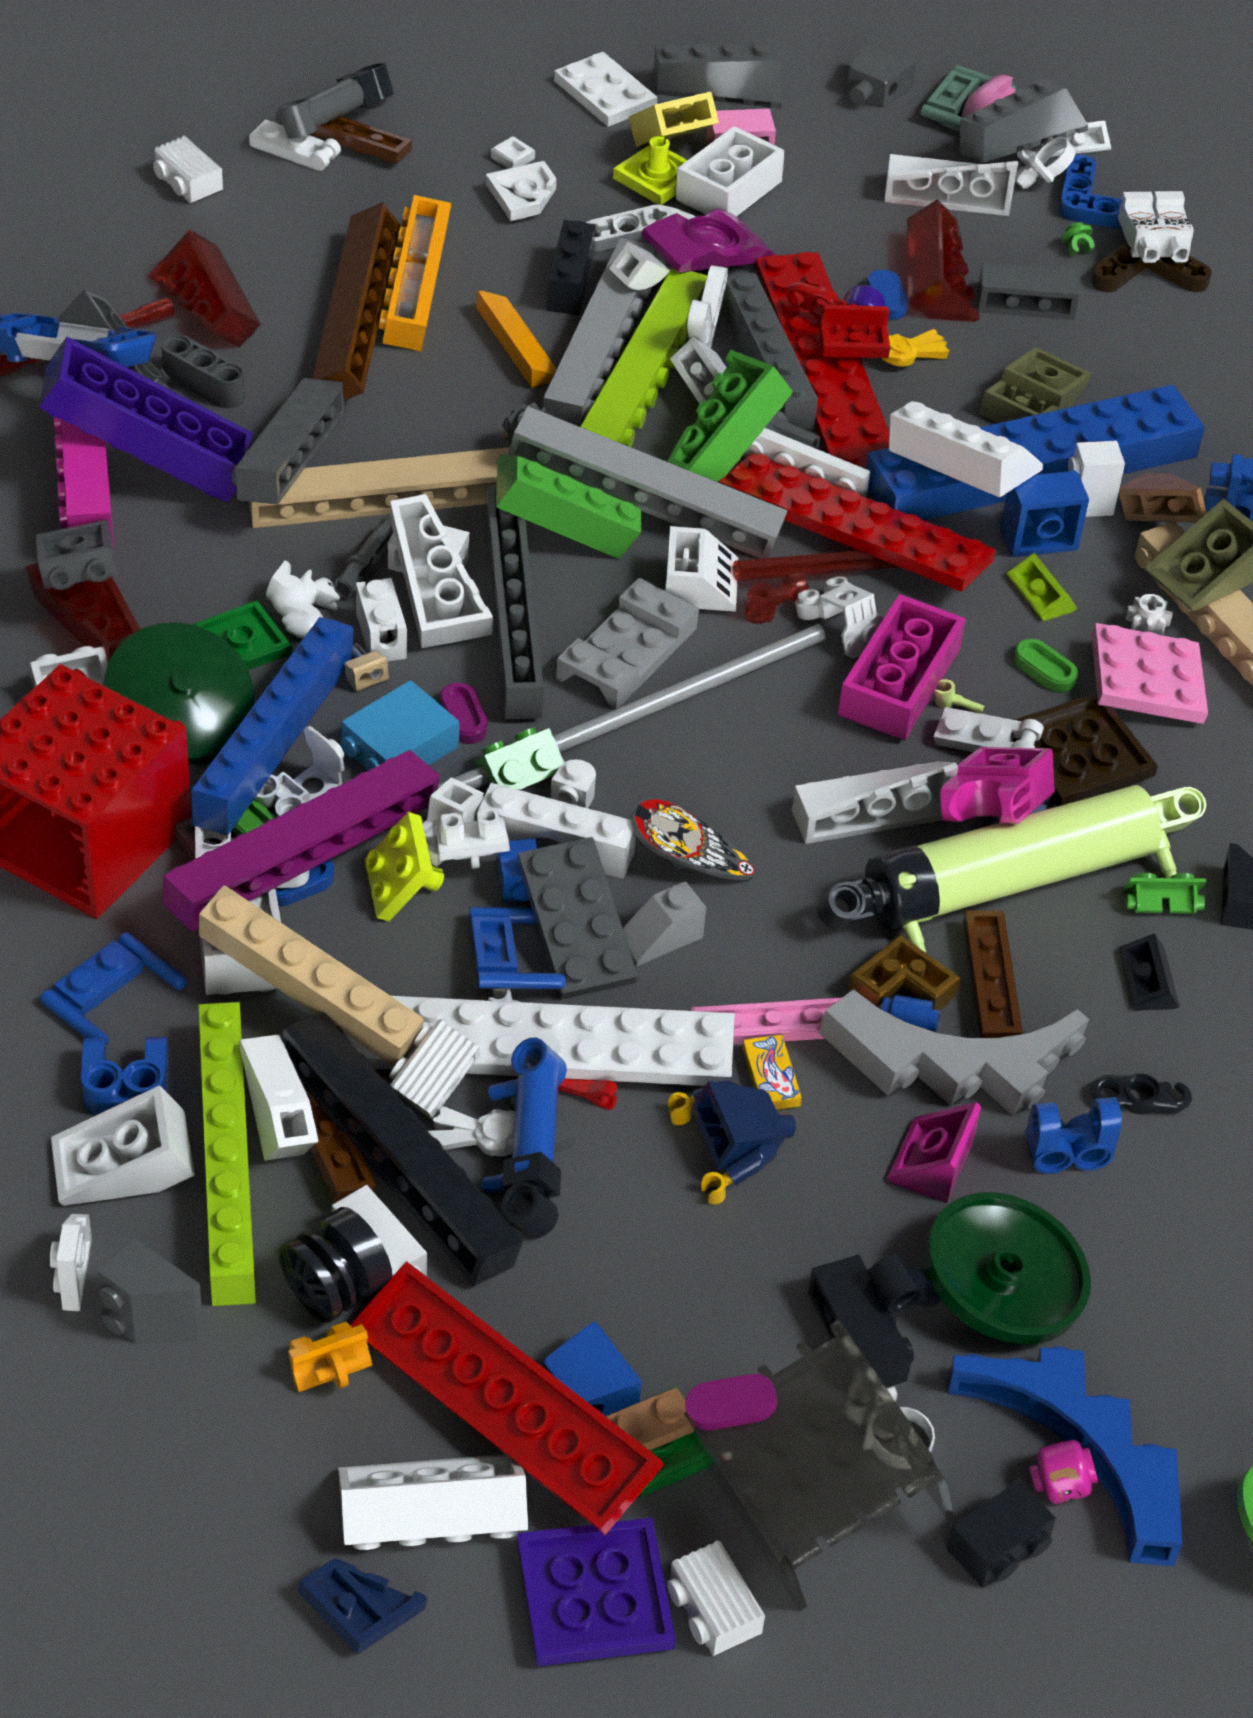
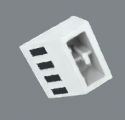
M670 526L665 591L699 609L736 612L738 557L706 529Z

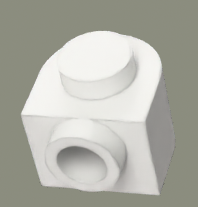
M578 759L563 763L552 778L551 799L588 808L595 795L596 771L590 763Z

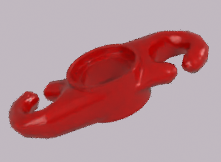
M797 282L789 285L786 291L787 299L792 306L799 304L794 292L800 293L805 300L800 303V307L803 310H808L809 314L818 321H821L822 308L819 306L817 299L826 301L828 305H847L844 299H839L833 290L825 287L819 288L803 282Z

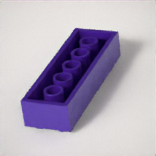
M67 336L46 366L39 408L46 411L52 417L60 418L78 427L82 432L92 434L110 443L114 448L123 450L141 459L147 465L155 466L171 474L179 481L187 482L199 488L211 497H216L228 503L237 491V487L232 484L233 468L245 456L246 450L251 448L252 432Z

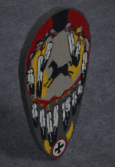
M649 798L639 802L632 812L631 824L636 836L647 848L657 855L671 860L676 869L682 870L688 867L705 874L730 880H751L756 874L754 865L734 843L681 806L664 799Z

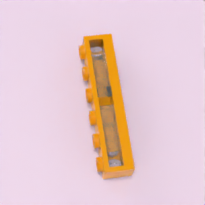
M414 195L411 208L406 206L404 208L397 246L402 248H395L392 266L398 268L391 267L388 287L393 289H386L383 308L389 310L382 309L378 329L385 330L382 344L422 351L452 204L450 202Z

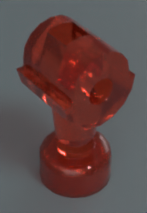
M793 572L784 577L782 585L776 588L767 583L753 584V587L747 593L745 611L747 620L755 624H762L767 621L770 623L774 620L776 608L779 604L787 599L795 602L800 592L809 590L806 579L801 573Z

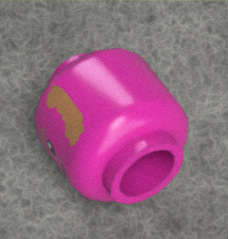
M1068 1440L1039 1448L1036 1455L1038 1464L1029 1466L1035 1491H1045L1047 1499L1053 1504L1087 1497L1092 1491V1484L1098 1483L1089 1447L1082 1449L1081 1444L1076 1440Z

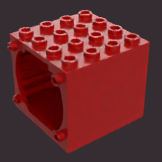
M59 664L0 719V867L87 915L98 919L177 839L175 836V825L192 817L186 726L179 720L171 721L87 678L80 669L75 668L72 670Z

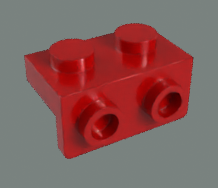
M824 305L819 329L822 355L837 358H889L890 341L887 328L889 308L887 306Z

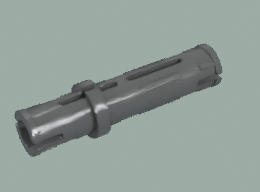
M390 517L382 518L379 525L357 554H353L347 559L344 571L333 582L334 590L339 596L348 598L349 595V597H352L356 591V583L366 581L372 575L374 565L388 549V542L393 534Z

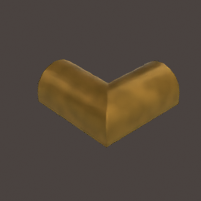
M899 935L849 976L848 984L850 991L854 989L876 1007L883 1003L885 997L890 998L903 987L919 999L933 1001L934 1010H941L955 996L961 978L902 935Z

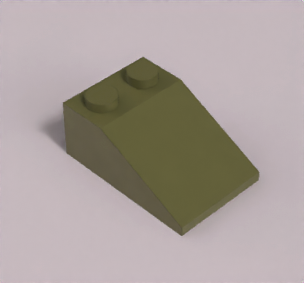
M1223 498L1145 567V571L1191 611L1202 608L1253 583V522Z

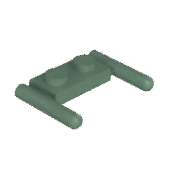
M956 65L954 70L948 74L927 100V105H923L920 116L960 130V120L963 117L958 116V114L963 109L969 96L978 89L979 85L982 86L992 76ZM1012 84L1011 88L1016 90V86Z

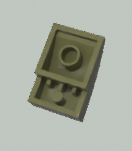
M1034 347L1005 367L1001 380L985 391L979 414L996 423H1002L1069 408L1091 380L1092 373L1040 348Z

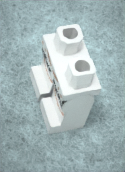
M1155 191L1154 198L1151 192H1123L1118 220L1127 243L1131 247L1132 257H1141L1144 263H1155L1160 257H1171L1175 262L1188 261L1194 229L1184 210L1185 197L1183 191Z

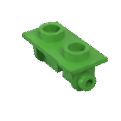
M1153 873L1136 874L1133 878H1129L1122 888V893H1131L1126 894V909H1133V913H1162V900H1168V913L1196 914L1197 910H1204V895H1198V892L1205 885L1206 879L1194 878V875L1188 873L1175 874L1171 878H1156V875Z

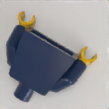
M729 1079L718 1082L708 1081L705 1087L693 1091V1096L688 1097L685 1093L675 1092L671 1094L667 1102L668 1110L671 1112V1122L674 1125L688 1123L693 1112L717 1169H726L727 1171L722 1175L717 1172H710L702 1178V1192L710 1187L718 1188L708 1195V1203L711 1205H717L724 1201L728 1185L734 1182L737 1186L776 1158L778 1148L785 1138H791L796 1130V1122L793 1115L778 1114L769 1093L762 1089L744 1087Z

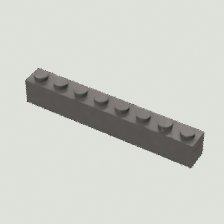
M486 486L485 520L505 719L542 718L544 686L526 522L523 518L497 508V486Z

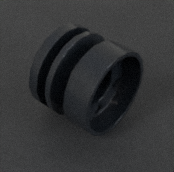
M349 1207L338 1208L318 1221L315 1225V1233L304 1230L297 1236L296 1240L290 1239L278 1250L280 1266L291 1290L314 1317L325 1323H331L342 1314V1311L347 1312L352 1309L356 1304V1297L367 1299L383 1288L392 1278V1267L389 1257L380 1239L370 1225Z

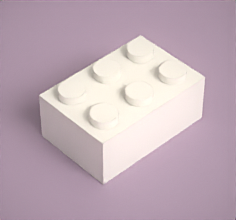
M733 126L677 168L676 200L704 214L719 209L738 216L782 182L785 150Z

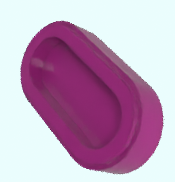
M452 683L445 686L440 692V705L459 720V742L475 744L482 741L487 735L488 720L476 691L464 683Z
M747 1374L700 1383L689 1391L685 1400V1408L690 1421L694 1426L702 1430H716L761 1422L774 1413L778 1404V1397L773 1383L769 1378L761 1374Z

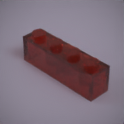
M936 199L907 218L908 300L915 310H920L928 319L976 322L980 318L978 310L972 308L970 301L975 298L973 288L970 285L967 286L964 278L969 273V269L960 253L964 248L958 221Z
M191 229L187 231L148 275L166 293L173 296L182 307L191 312V315L210 332L238 348L261 325L219 247Z

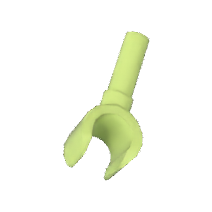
M939 680L938 690H934V700L940 708L945 709V707L950 708L956 705L980 714L984 710V705L955 694V684L951 680Z

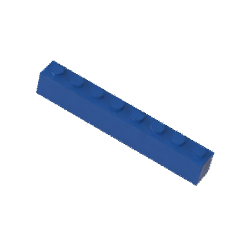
M322 617L317 619L193 787L192 825L227 836L230 834L345 672L344 662L352 660L353 626Z

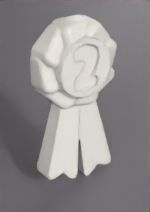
M441 1106L439 1109L440 1115L433 1119L434 1128L437 1130L428 1131L439 1140L444 1150L477 1145L486 1155L507 1156L513 1153L515 1111L493 1109L491 1113L477 1120Z

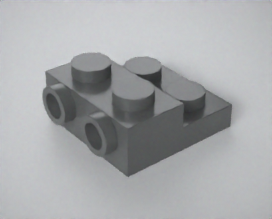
M108 520L36 535L38 566L45 590L50 588L64 590L72 587L75 583L87 580L101 582L109 579L111 575L118 574Z

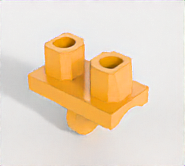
M345 1321L331 1326L327 1332L328 1337L312 1342L310 1338L303 1336L290 1341L288 1354L294 1385L298 1392L332 1380L338 1389L347 1387L349 1385V1374L373 1366L367 1345V1331L362 1324L352 1328Z

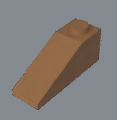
M1143 473L1119 488V496L1125 520L1196 523L1207 513L1201 487L1171 473Z

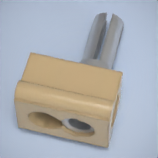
M354 643L352 656L355 659L344 662L346 680L353 687L354 692L389 680L386 657L382 656L378 651L367 654L358 643Z

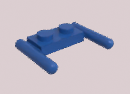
M469 907L468 917L478 988L563 989L565 987L566 978L561 973L517 972L518 964L511 923L537 924L532 908Z
M125 932L119 937L118 942L112 941L55 983L53 990L48 989L44 991L40 996V1002L84 1038L105 1037L107 1046L109 1044L108 1035L84 1017L85 1014L143 972L142 968L144 966L148 967L176 990H181L186 986L187 978L129 932Z

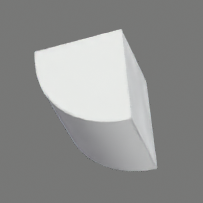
M629 242L609 268L624 284L635 290H643L654 286L669 272L650 252Z

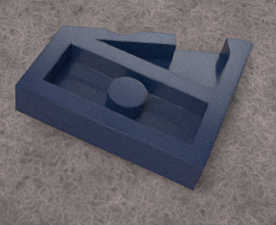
M337 1558L332 1559L301 1579L297 1591L357 1655L425 1610L427 1597L424 1594L414 1591L411 1597L387 1587L388 1579L374 1573L361 1572L356 1566Z

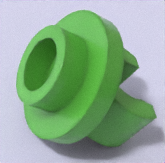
M1083 222L1067 226L1065 228L1066 232L1061 235L1062 242L1068 244L1067 250L1071 257L1079 252L1077 243L1084 246L1086 254H1089L1094 249V241L1090 237L1093 233L1092 227L1084 225Z

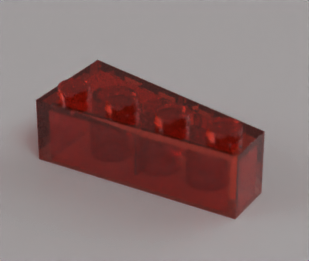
M38 562L25 567L34 597L84 646H91L93 648L104 647L108 663L117 647L127 637L140 630L112 575L109 579L101 582L87 580L75 583L72 587L64 590H55L54 588L45 590Z

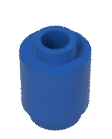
M895 995L894 999L884 998L883 1011L906 1023L937 1032L940 1010L933 1009V1001Z

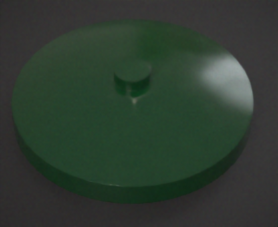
M169 622L154 624L140 629L127 637L111 656L103 679V686L171 721L179 720L186 726L188 765L202 763L215 758L252 709L254 703L252 679L245 662L237 651L215 633L186 623Z
M982 1192L963 1196L948 1204L939 1213L927 1234L924 1246V1261L927 1275L935 1292L955 1316L986 1336L1015 1344L1047 1342L1066 1333L1074 1325L1087 1305L1091 1289V1276L1081 1247L1061 1222L1044 1209L1027 1200L995 1192Z

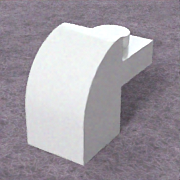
M452 777L430 796L428 818L423 823L431 864L436 867L443 862L440 861L434 827L440 826L441 816L443 814L457 813L462 816L463 823L477 821V812L483 800V792Z

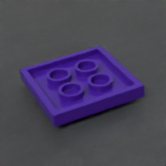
M653 1518L618 1521L606 1535L593 1525L517 1533V1548L536 1667L675 1650L676 1638Z

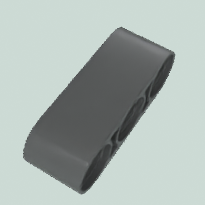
M174 334L163 339L161 343L163 370L171 380L220 407L231 409L242 405L245 399L244 371L241 366L187 336Z

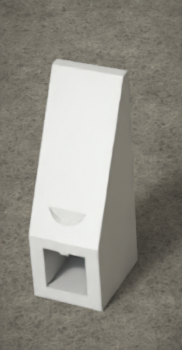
M280 1035L240 1040L239 1046L264 1161L304 1155L319 1141L310 1101Z

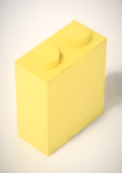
M711 92L656 104L628 117L636 147L648 145L650 139L656 136L665 137V140L693 134L719 123Z

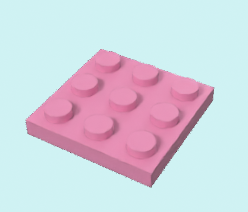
M1095 623L1091 636L1098 705L1204 724L1208 715L1199 642L1190 641L1185 638L1158 635L1153 632L1121 628L1116 625Z

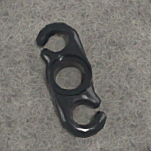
M1143 1073L1131 1076L1104 1075L1095 1080L1091 1086V1096L1093 1099L1107 1098L1101 1094V1089L1109 1088L1117 1094L1116 1098L1120 1106H1125L1132 1113L1140 1115L1149 1113H1179L1188 1108L1192 1102L1191 1091L1185 1084L1177 1082L1174 1085L1175 1090L1182 1095V1099L1174 1100L1166 1095V1092L1171 1089V1083L1167 1081L1158 1082L1154 1077ZM1135 1088L1145 1089L1152 1095V1098L1148 1100L1137 1099L1132 1095L1131 1090Z

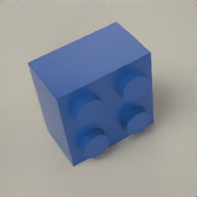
M1077 470L1034 475L1007 492L1000 530L1012 557L1030 556L1033 553L1039 555L1075 551L1079 549L1089 497Z

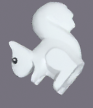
M285 560L272 576L266 591V597L272 602L275 610L283 616L282 623L285 625L286 631L297 638L303 639L319 617L323 618L320 611L313 605L336 611L338 606L335 601H338L340 596L335 592L334 585L328 578H319L313 582L310 569L300 579L290 575L291 565Z

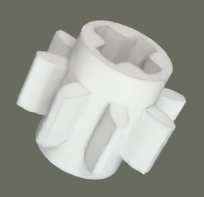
M1145 594L1141 598L1135 597L1133 605L1128 606L1126 620L1132 621L1131 630L1163 635L1165 627L1170 626L1173 612L1166 610L1168 602L1155 594Z

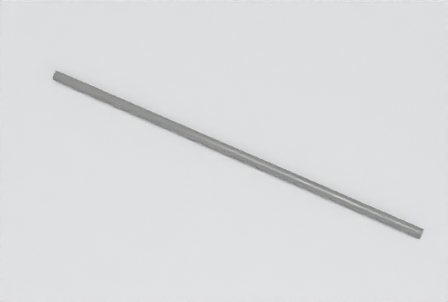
M816 624L558 733L553 738L559 752H564L825 641V631L821 625ZM483 766L454 777V779L474 789L491 783ZM445 782L440 783V784L438 785V789H439Z

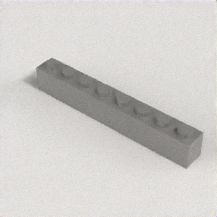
M624 238L619 239L544 395L543 408L546 407L547 414L581 427L604 387L606 378H609L615 367V358L620 359L623 353L624 339L631 337L634 318H639L641 315L643 298L648 299L651 292V287L643 290H635L628 287L609 268L628 242L650 252L657 258V251L651 244Z
M527 406L514 432L508 455H518L527 460L535 461L543 467L562 475H567L587 486L600 489L604 493L622 501L630 502L634 506L641 508V511L680 527L706 529L721 543L765 561H768L788 511Z

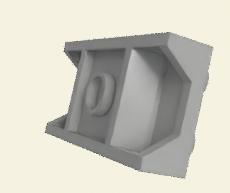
M638 578L619 597V607L585 641L577 638L557 658L556 679L563 682L571 676L577 675L598 686L610 708L618 709L697 629L699 608Z

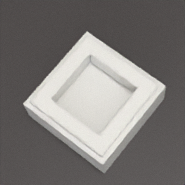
M512 136L491 148V158L507 169L523 166L534 160L535 150Z

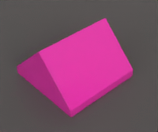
M974 1102L914 1117L887 1177L891 1183L948 1203L973 1145L981 1106Z

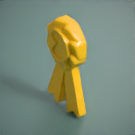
M935 329L912 339L903 337L900 334L889 335V358H882V360L892 365L903 367L912 365L916 357L947 359L950 350L946 347L947 341H943L944 337L938 335Z

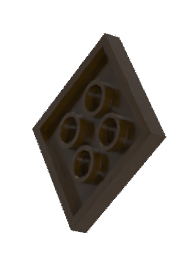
M1097 693L1014 719L1022 722L1026 719H1033L1043 725L1044 730L1041 738L1035 741L1034 746L1035 748L1052 749L1055 788L1052 798L1058 806L1094 797L1156 775L1158 765L1113 707L1098 705ZM1013 738L1012 742L1015 743L1017 740H1020V739H1019V738Z

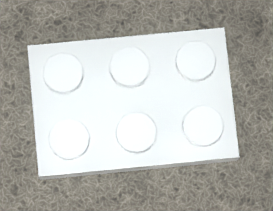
M604 52L594 54L554 70V81L607 127L629 119V116L657 104V96Z

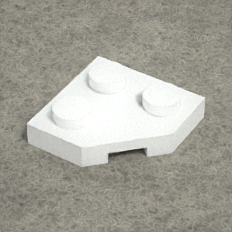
M545 161L486 174L487 187L510 221L540 214L556 190L557 179Z
M71 1214L62 1224L60 1241H53L51 1245L50 1267L55 1268L53 1290L55 1293L61 1294L63 1310L80 1311L92 1242L90 1219L87 1214Z

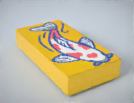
M783 1035L743 1040L742 1050L753 1087L769 1093L776 1110L801 1107L802 1097Z

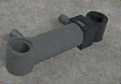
M377 63L360 68L355 73H349L336 79L337 83L305 98L280 105L278 107L279 111L276 113V120L278 123H283L287 138L293 139L314 133L318 130V126L354 109L369 107L381 101V99L394 95L386 63Z

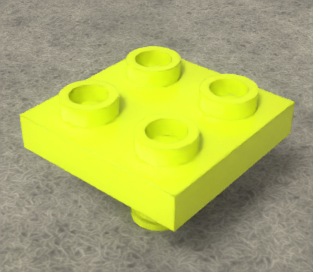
M656 136L650 139L647 147L613 168V179L652 202L662 205L676 196L677 168L688 160L669 150L670 142L668 139L665 140V137Z
M407 812L365 858V867L367 869L376 918L388 922L421 887L434 892L441 887L444 880L443 869L431 865L421 816L411 812Z

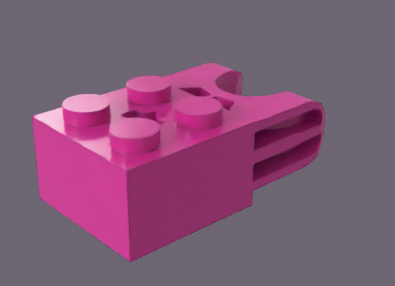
M978 748L957 765V775L942 786L940 790L942 820L962 822L977 816H997L1000 823H1020L1055 792L1052 749Z

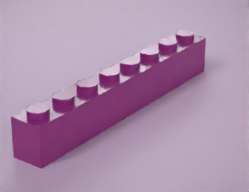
M411 750L389 758L377 767L358 774L355 778L327 790L324 794L306 803L299 804L294 809L275 819L268 820L263 825L245 834L238 835L232 841L212 851L205 852L202 856L181 867L172 869L169 873L163 875L162 904L188 929L194 931L199 928L200 912L223 885L248 901L259 897L394 826L407 812L416 814L428 808L430 796L438 790L440 775Z

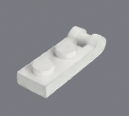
M266 119L249 135L250 146L317 171H323L328 166L330 160L334 159L341 152L339 143L331 138L323 141L306 135L288 139L284 126Z
M945 707L933 737L935 744L938 746L975 752L980 747L1035 748L1034 743L1041 738L1044 727L1040 722L1033 719H1026L1022 722ZM1013 738H1019V739H1020V740H1017L1015 743L1012 742Z

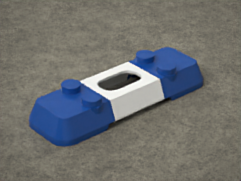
M29 313L0 315V353L7 355V361L9 362L26 361L28 357L50 361L67 336L125 367H130L149 361L156 340L155 332L149 330L118 327L116 333L111 329L57 322L55 317Z

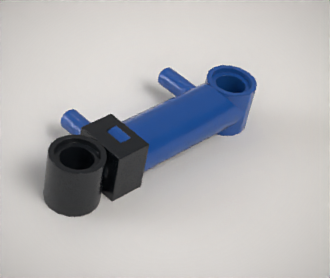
M532 1037L523 1040L512 1053L511 1065L515 1072L518 1073V1079L490 1085L488 1089V1095L493 1101L516 1096L512 1158L504 1159L502 1174L484 1177L481 1186L487 1194L507 1190L501 1203V1210L505 1218L529 1237L540 1238L553 1230L559 1216L557 1206L549 1198L560 1196L561 1169L554 1164L558 1086L565 1079L567 1066L563 1058L542 1039Z

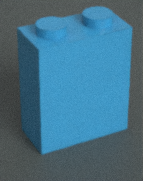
M411 680L341 721V746L344 752L350 758H355L367 771L384 763L389 758L396 757L408 750L414 752L427 765H431L459 747V720Z

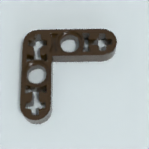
M1126 241L1095 266L1092 277V285L1097 290L1109 293L1118 290L1147 268L1188 291L1203 292L1209 287L1212 271L1206 264L1189 256L1187 262H1175L1171 257H1160L1155 263H1144L1141 257H1132L1131 247H1129ZM1120 261H1125L1132 264H1123L1120 263ZM1164 261H1169L1176 264H1167Z

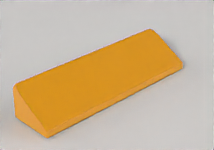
M477 291L476 309L530 387L534 388L551 383L557 368L507 297L486 291Z

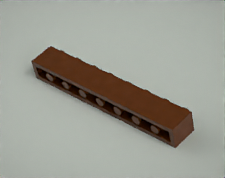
M384 202L350 217L312 379L343 382L344 401L364 393L401 226Z

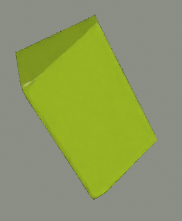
M1035 553L1006 573L1042 621L1071 613L1077 609L1070 596Z

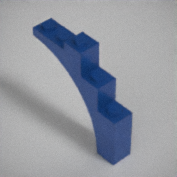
M1061 1346L1052 1348L1040 1347L1037 1362L1026 1361L1022 1358H983L976 1354L965 1356L953 1355L948 1376V1394L983 1399L1015 1410L1045 1426L1063 1441L1076 1440L1081 1444L1082 1449L1089 1447L1096 1475L1111 1497L1124 1529L1129 1563L1175 1565L1182 1546L1177 1449L1162 1448L1156 1444L1132 1445L1130 1399L1115 1398L1111 1395L1086 1396L1084 1351L1069 1350Z

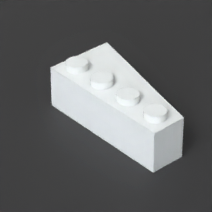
M426 494L390 501V520L421 649L492 635L493 616L489 608L483 603L473 579H470L457 550H454L450 543L447 532Z

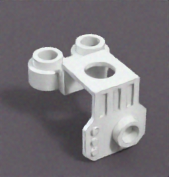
M833 577L827 580V586L824 588L823 595H819V591L814 589L800 592L798 599L795 601L797 616L800 619L812 620L819 617L827 619L844 611L846 627L841 637L844 654L852 659L862 654L884 619L876 612L874 594L852 585L845 577Z
M311 726L304 728L306 744L312 751L314 764L295 779H292L284 771L277 777L271 775L254 798L266 809L275 806L277 817L294 809L299 804L306 803L324 794L327 790L342 784L341 772L345 768L343 762L344 752L341 746L333 739H326ZM317 778L324 783V787L318 793L309 794L302 787V784L308 779Z

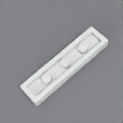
M767 428L763 429L762 433L742 455L747 458L750 454H762L778 464L795 467L803 473L816 478H823L843 489L856 491L863 497L867 496L869 470Z

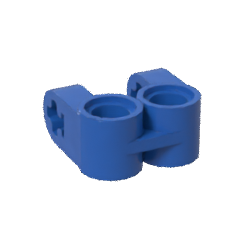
M105 1037L83 1039L81 1085L84 1107L88 1113L96 1116L159 1085L167 1092V1037H146L145 1059L136 1060L125 1069H121L116 1063L106 1060Z
M1116 1097L1093 1099L1089 1113L1072 1118L1066 1125L1060 1119L1059 1109L1055 1102L1033 1104L1025 1129V1136L1033 1165L1037 1172L1043 1174L1059 1173L1070 1167L1072 1163L1078 1169L1092 1171L1103 1168L1112 1162L1122 1126L1121 1109L1118 1099Z

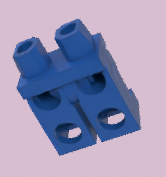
M1233 454L1231 464L1212 462L1209 485L1226 488L1225 490L1206 489L1204 499L1206 511H1210L1224 498L1253 522V458L1243 459V455Z

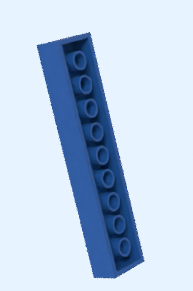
M1173 384L980 428L993 435L1005 437L1009 441L1027 449L1043 463V470L1035 474L1038 475L1068 471L1069 458L1074 457L1076 443L1117 441L1125 462L1123 474L1197 458L1205 426ZM889 448L868 452L866 470L870 471L868 491L874 501L886 503L894 510L916 515L921 520L1006 501L1007 493L997 497L889 451Z

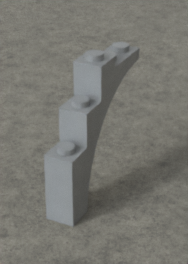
M853 989L825 1010L819 1034L887 1095H890L900 1086L902 1088L908 1087L919 1077L951 1106L962 1096L966 1099L971 1097L981 1087L1014 1116L1025 1106L1030 1109L1033 1104L1041 1100L1045 1093L1042 1087L1046 1077L1058 1065L1060 1058L1066 1053L1071 1056L1082 1047L1086 1040L1083 1034L1089 1019L1077 1009L1058 1022L1030 1033L1003 1038H965L936 1033L906 1023L879 1009Z

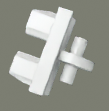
M495 807L481 809L477 812V821L465 823L462 821V816L457 813L443 814L440 819V826L434 827L440 861L469 858L471 869L480 868L479 857L510 851L504 818L499 816Z

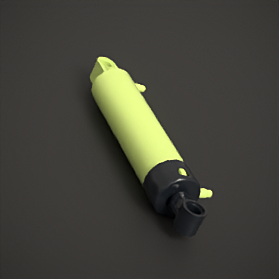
M1134 785L1029 814L1018 824L997 823L922 845H911L870 857L866 864L865 878L853 882H839L820 898L817 906L818 915L824 924L835 929L843 928L851 922L876 916L880 923L888 930L903 928L907 940L926 953L924 938L918 923L930 920L938 915L1151 854L1156 855L1161 872L1165 875V878H1171L1172 875L1177 874V868L1170 852L1171 846L1166 834L1181 830L1200 818L1205 812L1206 801L1203 794L1192 787H1183L1150 797L1144 788ZM1178 802L1185 806L1187 814L1180 810ZM835 898H840L846 902L848 912H843L837 908Z

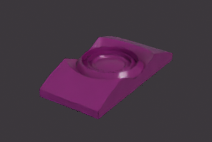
M715 209L704 216H697L691 219L675 213L643 228L641 233L677 272L710 269L711 265L728 267L756 263L757 258L777 255L740 218L719 209Z

